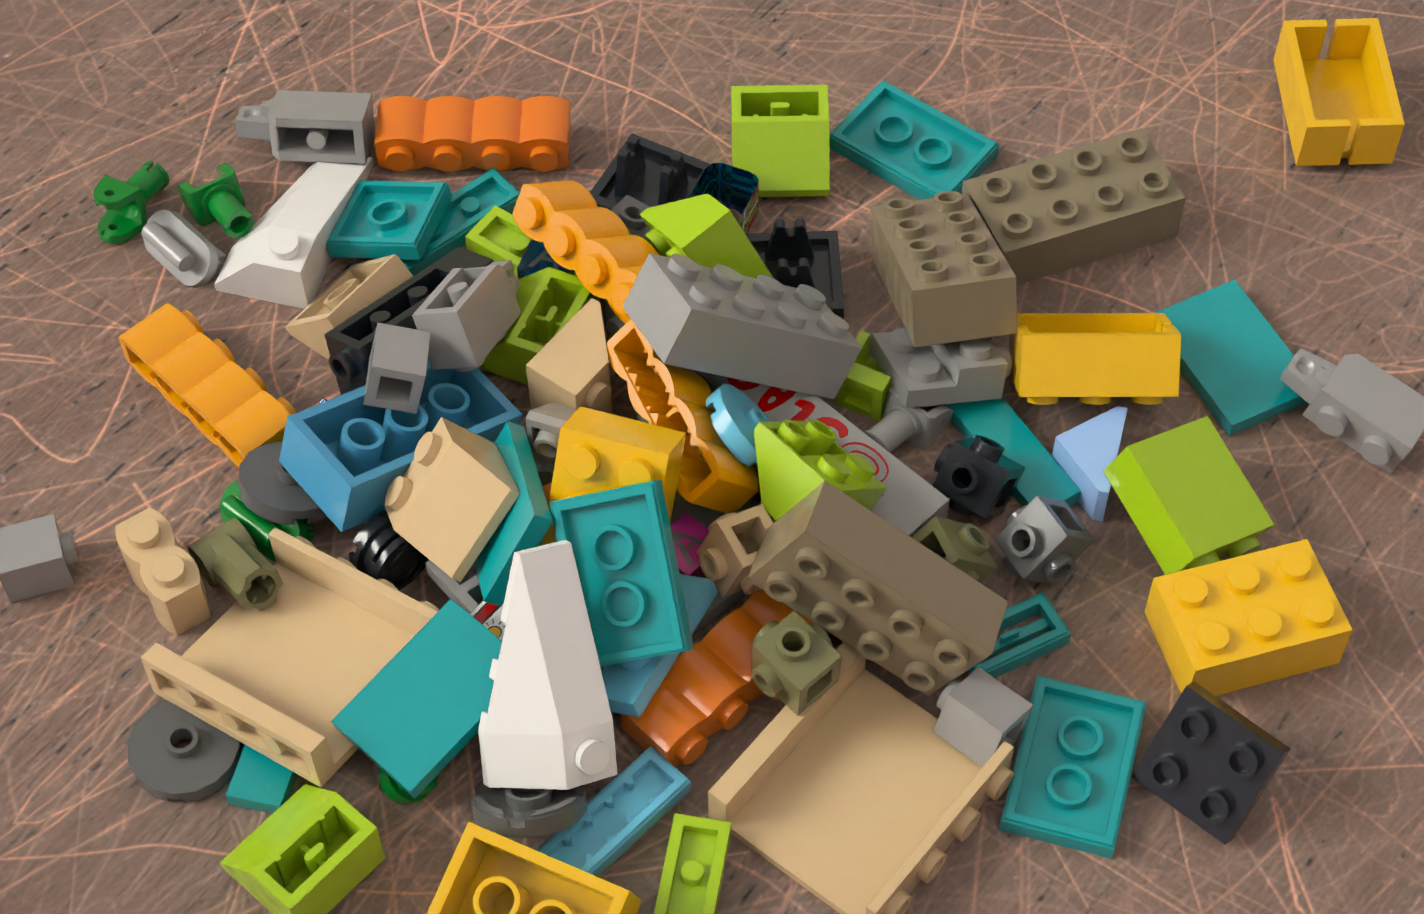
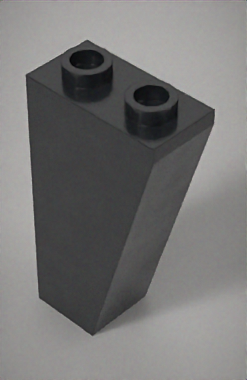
M457 247L324 334L330 354L329 365L336 376L340 394L343 395L366 385L369 358L377 322L417 330L412 315L452 269L487 267L494 260Z

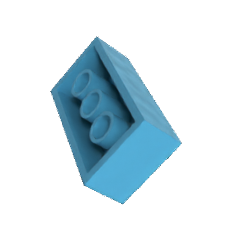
M427 360L426 377L417 414L363 405L365 385L288 416L279 462L336 527L343 532L372 519L386 510L384 506L385 496L390 484L396 477L404 475L414 459L415 448L419 440L426 432L433 431L441 417L495 443L507 421L520 425L522 413L478 368L467 372H458L455 369L433 370L430 361Z

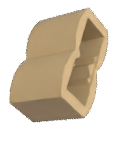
M149 507L115 525L116 540L130 576L135 585L148 595L158 621L166 630L179 636L212 617L211 604L198 566L194 559L178 546L170 523L161 513Z

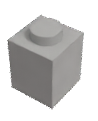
M377 322L369 358L363 405L417 414L426 377L430 332Z
M54 514L0 528V581L11 603L75 586L71 564L80 562L76 543L71 531L61 532Z
M978 667L962 682L954 679L944 689L937 701V707L941 709V713L933 733L983 767L1004 741L1012 746L1018 743L1033 704Z

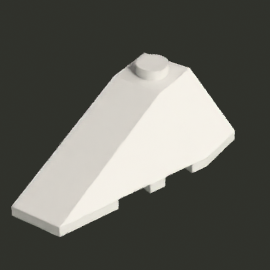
M368 157L366 164L314 162L253 225L250 232L241 237L231 248L214 284L216 291L305 309L314 300L332 259L326 247V242L359 181H367L374 165L373 157Z
M562 540L514 552L501 615V621L505 625L499 659H492L489 677L494 680L488 711H482L478 728L483 784L490 788L568 790L618 775L613 718L571 542Z

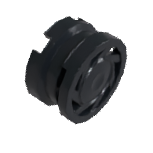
M386 510L370 519L361 528L352 541L357 546L356 552L348 553L349 562L357 570L376 580L385 579L398 590L413 582L426 567L425 563L429 561L427 557L394 531Z

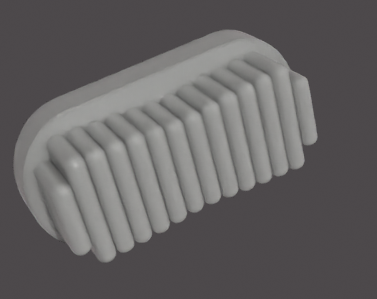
M163 209L155 212L141 232L146 250L186 286L194 287L207 284L215 275L220 273L227 257L225 253L215 247L214 244L193 227L184 216H181L176 211Z

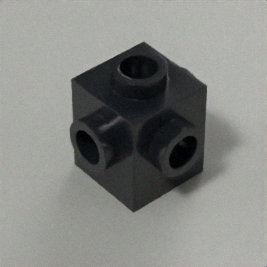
M976 435L975 438L954 441L953 445L949 443L944 447L934 466V471L938 475L932 486L949 498L950 508L965 515H972L974 512L987 519L1003 514L1026 467L1002 455L1005 448L996 441L982 435Z

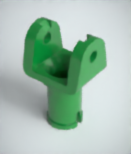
M147 161L127 181H120L109 175L103 176L93 192L96 206L103 205L107 210L98 223V236L102 241L109 244H120L142 232L143 227L147 224L146 203L169 184L168 173L160 164L157 163L153 167V161Z
M227 163L216 167L217 172L220 174L219 178L195 189L188 181L177 186L185 207L198 225L207 226L218 221L225 233L231 238L243 237L252 229L254 219L251 217L252 214L244 208L246 202L235 170Z

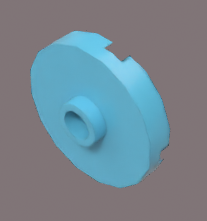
M722 384L706 399V407L710 409L714 407L716 410L710 415L711 423L733 455L742 464L745 463L750 467L754 463L757 464L754 429L759 421L770 420L745 393L733 385Z

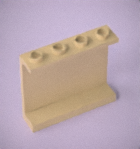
M274 528L268 536L276 560L274 567L278 570L283 585L279 588L276 601L260 611L254 607L244 609L236 602L182 656L155 643L141 656V660L154 693L322 788L358 749L334 727L331 721L426 625L439 609L428 601L419 602L405 595L385 579L376 580L357 570L351 562L344 558H334L316 549L310 541L301 536L295 538Z
M842 642L836 648V651L842 656L839 681L798 716L787 705L784 706L708 791L709 818L732 822L731 834L840 914H905L912 901V896L909 894L920 880L928 884L935 878L946 861L947 854L944 851L955 838L963 842L976 827L981 817V813L978 810L990 797L997 801L1009 787L1014 777V772L1010 770L1014 746L1004 741L985 765L981 767L933 733L938 718L865 669L866 658L861 656L856 649Z

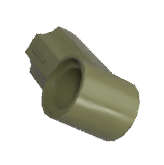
M235 517L187 546L190 556L196 562L199 572L211 586L220 583L244 609L254 607L261 611L276 601L277 592L283 585L279 572L258 552L251 536Z

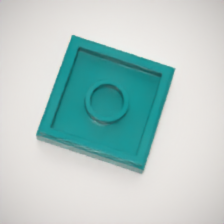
M359 181L326 242L330 257L377 259L396 254L400 259L421 260L452 198L449 184L444 182Z

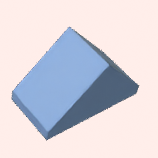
M1116 406L1055 437L1052 457L1081 490L1078 503L1089 517L1095 521L1103 522L1111 483L1103 470L1118 455L1128 408Z

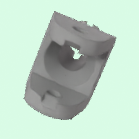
M892 386L889 389L882 420L864 433L890 453L905 441L917 449L923 450L928 448L946 429L952 418L953 410L945 404L938 405L928 412L920 407L905 408Z

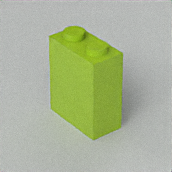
M1208 416L1127 446L1103 470L1165 575L1218 562L1227 556L1234 558L1253 553L1261 547L1258 538L1275 525Z

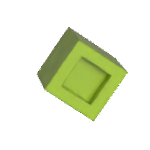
M860 331L856 341L862 346V349L835 396L834 403L880 422L883 417L889 389L892 387L891 377L883 374L875 359L870 357L871 334Z

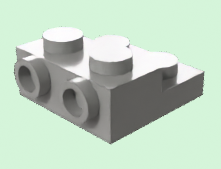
M905 328L895 329L892 332L871 334L870 353L883 374L891 377V386H893L905 408L1001 399L1005 378L1010 375L1012 368L1009 350L1005 346L996 347L991 340L992 337L914 348Z

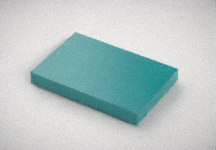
M884 80L829 134L831 150L919 200L933 198L935 194L944 191H955L962 194L963 181L980 176L999 155L1000 147L999 143Z
M1236 280L1155 312L1164 313L1172 322L1171 325H1174L1180 332V371L1229 436L1307 403L1280 380L1282 372L1294 355Z
M509 421L504 425L495 444L520 491V495L474 562L484 602L497 606H502L505 600L514 552L539 546L553 523L524 426Z
M654 480L549 502L557 542L567 540L572 545L600 667L694 649L662 481Z
M450 599L331 722L341 734L415 799L478 733L482 711H488L494 680L489 677L492 659H499L502 641L455 601Z
M1037 675L1030 701L1033 704V708L1023 729L1013 769L1014 777L1009 785L999 830L1112 859L1147 702Z

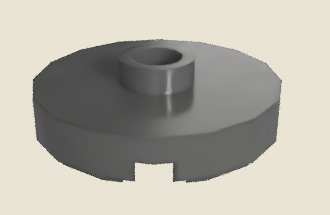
M283 440L263 444L246 455L239 466L238 487L241 491L240 498L244 505L261 518L287 525H293L294 519L308 518L307 524L328 517L279 462Z
M164 700L152 706L136 722L128 739V762L139 785L153 797L168 802V798L174 800L183 799L184 803L199 801L218 792L233 777L239 761L238 758L241 754L242 742L170 701ZM183 740H192L185 748H175L176 744Z
M482 780L475 787L476 795L472 796L471 799L473 820L478 826L503 837L518 839L542 837L563 831L577 823L587 811L585 785L568 790L490 788L484 785Z

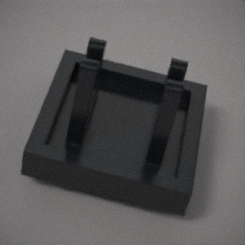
M631 134L590 193L598 207L609 210L627 195L650 207L687 199L690 196L703 171L710 164Z
M800 218L795 221L793 228H786L785 221L778 219L775 221L772 233L746 234L774 279L782 285L794 288L804 284L817 289L826 297L825 303L831 311L844 319L838 231L808 232L805 220Z
M1194 681L1188 684L1181 693L1131 777L1226 845L1233 840L1291 748Z

